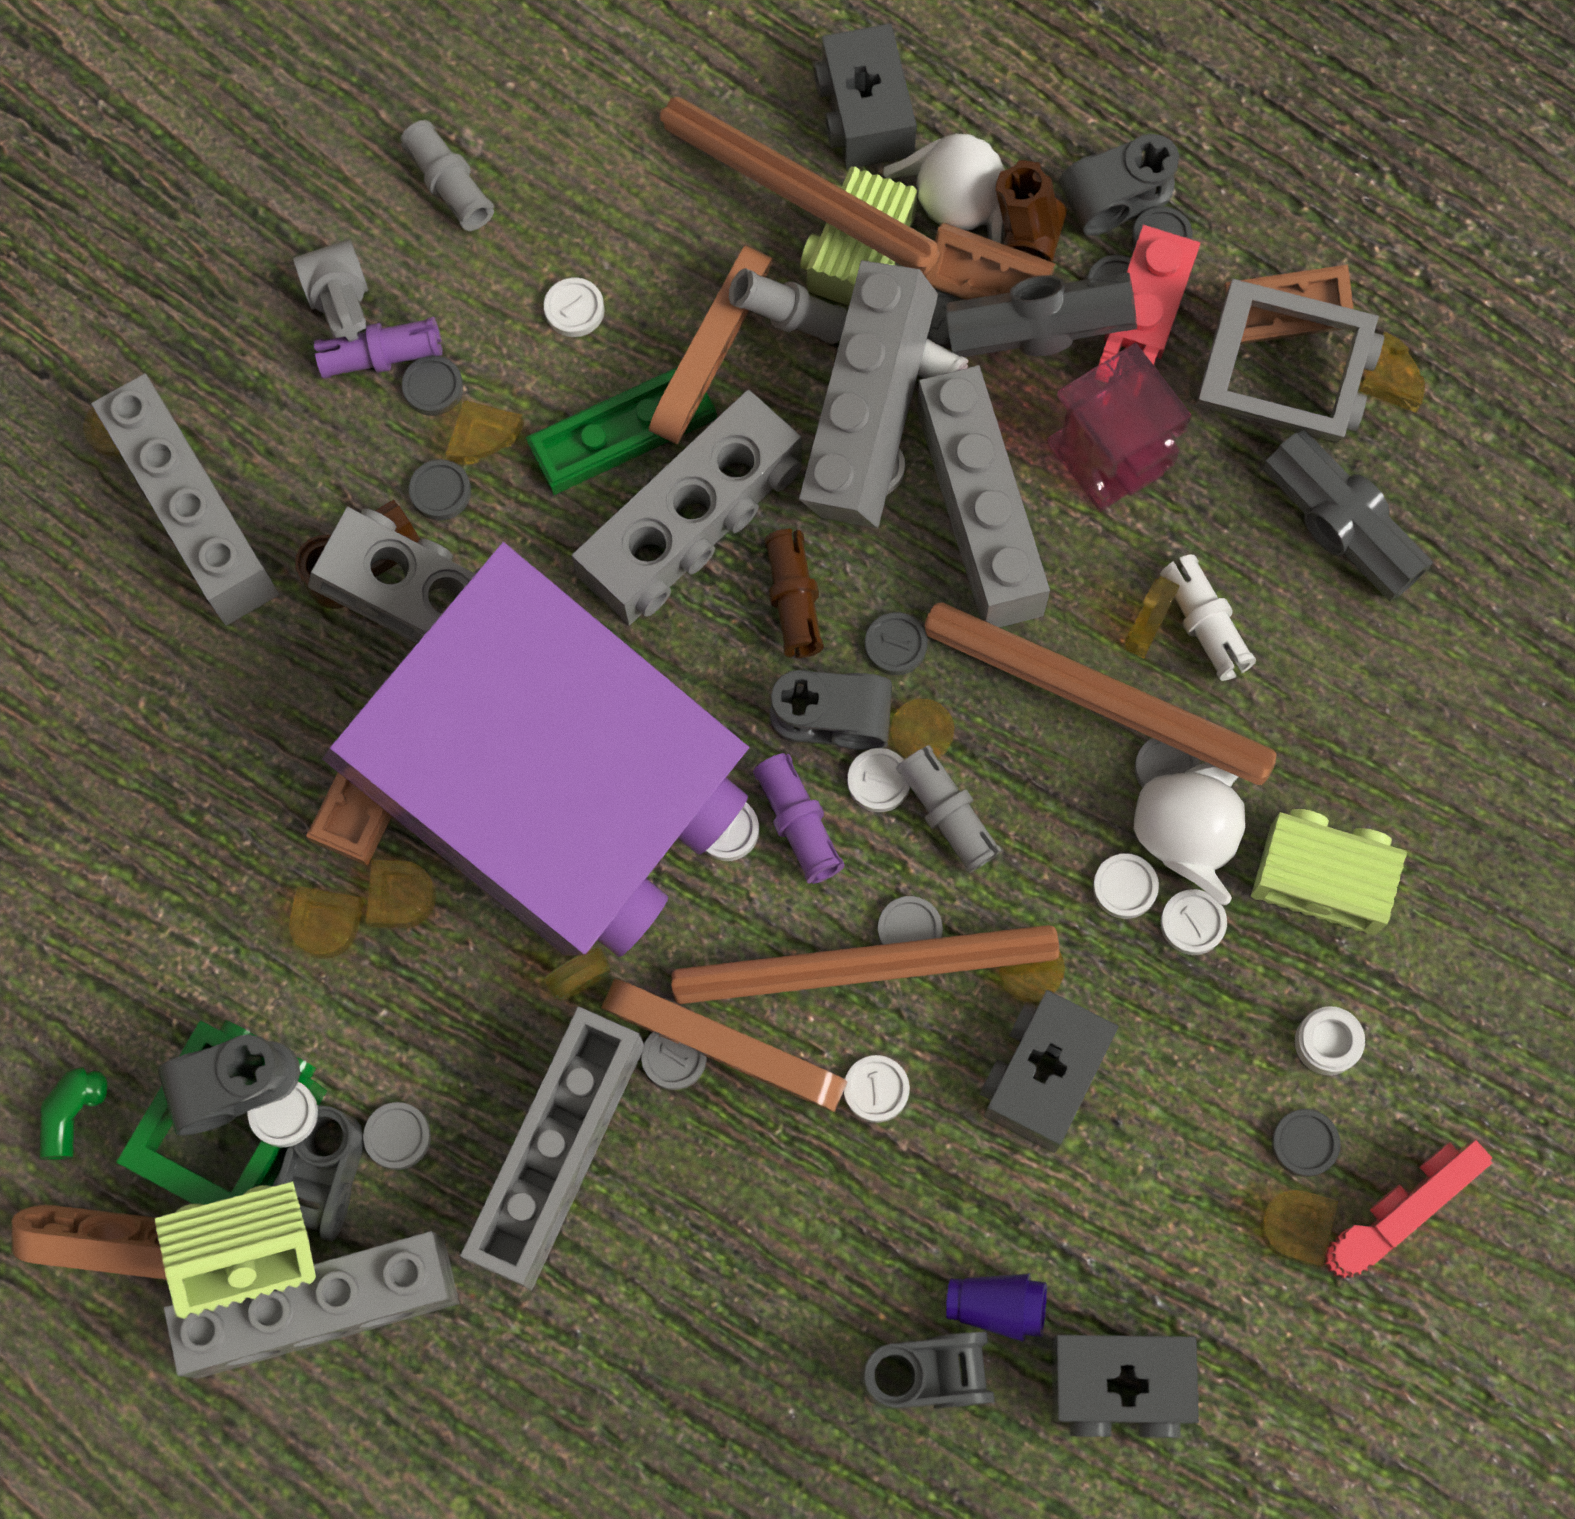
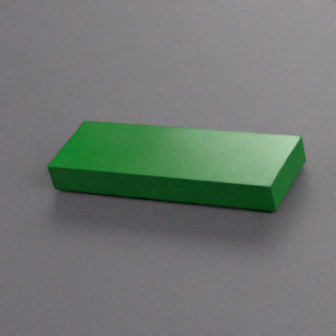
M678 367L526 437L528 447L553 496L670 442L650 432L649 426L655 410ZM707 392L684 435L717 419V411Z

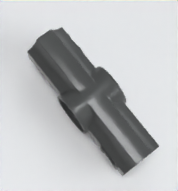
M1130 273L1064 283L1062 279L1056 276H1035L1018 282L1011 288L1009 293L947 303L946 310L952 352L960 357L1020 348L1021 352L1026 355L1036 357L1048 356L1068 348L1072 344L1073 339L1137 329Z
M1305 429L1290 436L1265 461L1262 469L1305 513L1304 520L1306 526L1317 543L1333 555L1341 556L1344 554L1390 602L1407 591L1433 564V561L1389 517L1388 503L1379 489L1361 475L1353 474L1349 476Z

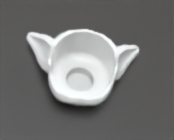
M952 134L928 144L899 162L884 167L883 175L885 178L892 179L918 175L916 182L919 203L935 223L941 225L944 222L963 230H972L985 225L988 239L1003 244L1005 229L995 188L1000 171H1003L1004 167L999 155L993 151L991 145L986 141L970 134Z
M1205 762L1187 770L1185 773L1157 776L1146 783L1137 801L1134 831L1139 842L1152 855L1161 860L1165 866L1197 884L1220 905H1228L1232 897L1217 877L1215 870L1227 864L1236 854L1245 831V808L1239 795L1231 788L1238 776Z

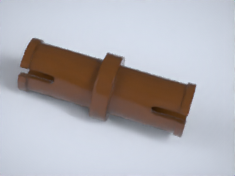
M781 529L770 533L764 539L773 579V585L769 588L770 603L774 608H778L784 641V655L789 658L796 655V658H806L816 655L824 649L814 603L819 598L818 585L809 576L803 532L798 529L793 532L794 539H792V529Z

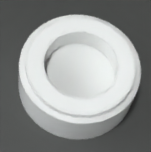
M1322 1007L1311 1012L1300 1023L1295 1034V1048L1300 1060L1310 1070L1322 1075H1337L1345 1072L1360 1059L1365 1047V1035L1359 1021L1350 1012L1338 1007Z

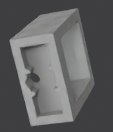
M1232 279L1227 290L1195 406L1297 433L1305 429L1310 436L1338 443L1345 437L1347 429L1357 431L1362 419L1367 395L1357 393L1363 370L1374 371L1380 356L1384 335L1374 333L1379 316ZM1251 306L1355 332L1331 417L1227 391Z

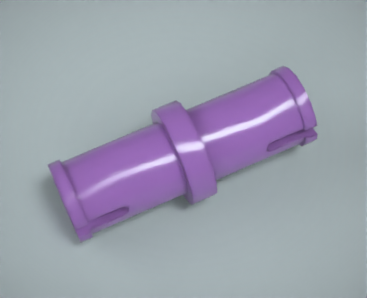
M434 317L383 328L380 323L370 324L366 326V332L358 333L359 338L352 342H348L346 337L314 341V349L316 352L320 351V353H315L320 374L324 379L330 378L333 375L373 367L377 373L389 371L393 363L442 355V346L438 344L441 342V337Z
M778 754L761 762L755 767L753 774L759 781L776 815L773 825L778 835L787 837L805 873L807 883L810 884L812 882L816 884L839 873L845 864L842 858L839 857L821 821L824 811L819 801L810 799L792 764L793 761L790 754Z

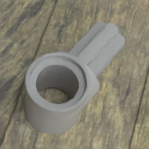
M351 239L294 257V264L311 309H317L325 313L330 331L335 338L346 337L348 342L357 340L359 338L358 332L366 328V320L360 302L364 292L369 291Z

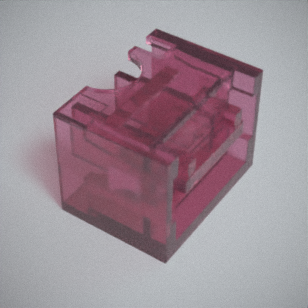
M1137 343L1132 344L1058 390L1057 397L1066 407L1067 412L1063 429L1049 436L1047 443L1099 512L1107 509L1127 495L1131 497L1164 476L1165 471L1175 466L1180 449L1174 442L1171 432L1176 438L1185 433L1192 414Z

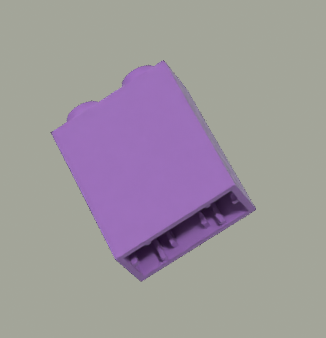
M502 542L333 743L322 760L564 956L585 955L598 940L617 957H621L647 931L668 900V896L650 882L647 876L677 838L697 855H701L724 833L743 808L748 795L726 777L750 747L505 542Z

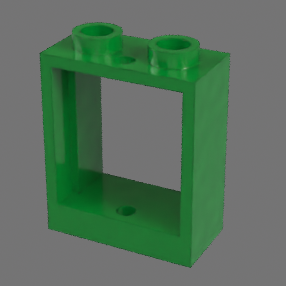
M200 1020L179 1056L206 1050L237 1036L254 1034L228 1020L224 1021L220 1030ZM261 1057L262 1066H264L265 1058ZM298 1058L300 1065L298 1082L311 1091L317 1106H319L327 1090L311 1079L317 1068ZM161 1085L116 1162L191 1204L207 1205L244 1195L248 1190L257 1186L268 1185L273 1187L274 1181L282 1168L288 1147L271 1146L261 1140L234 1189L230 1192L157 1152L173 1124Z

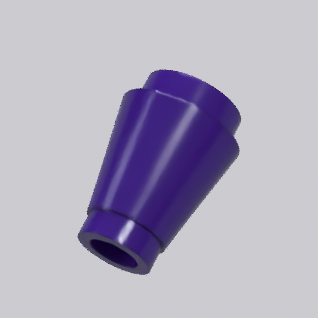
M1030 1273L964 1279L951 1278L947 1293L946 1317L949 1320H958L960 1323L1021 1342L1025 1341L1026 1336L1042 1337L1046 1316L1047 1282L1031 1280Z

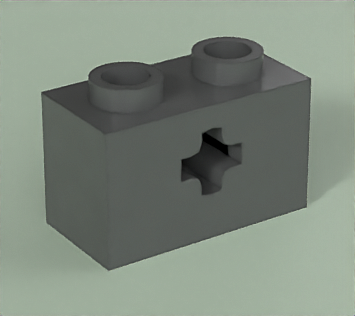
M892 24L822 36V61L813 62L815 84L819 98L829 96L832 112L825 113L828 140L831 149L841 147L846 169L904 159L915 153L917 125Z
M1046 990L1039 1006L1026 1001L1009 1037L1020 1042L1010 1064L1008 1065L997 1059L979 1094L991 1100L984 1117L1055 1154L1119 1026L1049 990ZM1044 1054L1056 1059L1053 1071L1059 1075H1051L1045 1084L1033 1079L1036 1073V1066L1028 1061L1039 1063Z
M1056 1335L1051 1338L1053 1422L1069 1423L1070 1436L1111 1437V1423L1139 1424V1437L1181 1438L1180 1424L1199 1423L1196 1337ZM1121 1368L1126 1369L1128 1380L1140 1381L1141 1394L1130 1396L1127 1401V1407L1122 1406L1119 1394L1107 1393V1381L1119 1377Z

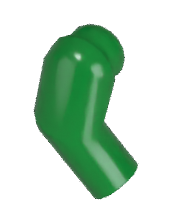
M84 1067L69 1070L44 1099L40 1110L39 1159L68 1160L73 1158L74 1117L83 1105L95 1107L106 1099L107 1078L102 1072H86Z

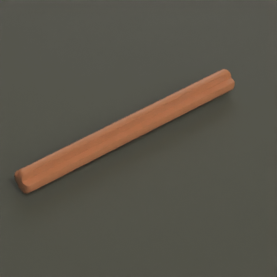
M673 97L669 100L667 107L661 109L660 120L664 122V127L667 131L903 267L920 269L926 275L930 272L933 265L938 263L940 252L934 240L680 97Z
M943 602L936 603L926 618L924 626L928 637L1251 783L1263 785L1273 771L1277 755L1273 749Z
M1045 925L679 968L674 970L671 975L672 993L676 1003L687 1004L1053 961L1059 957V940L1055 927Z

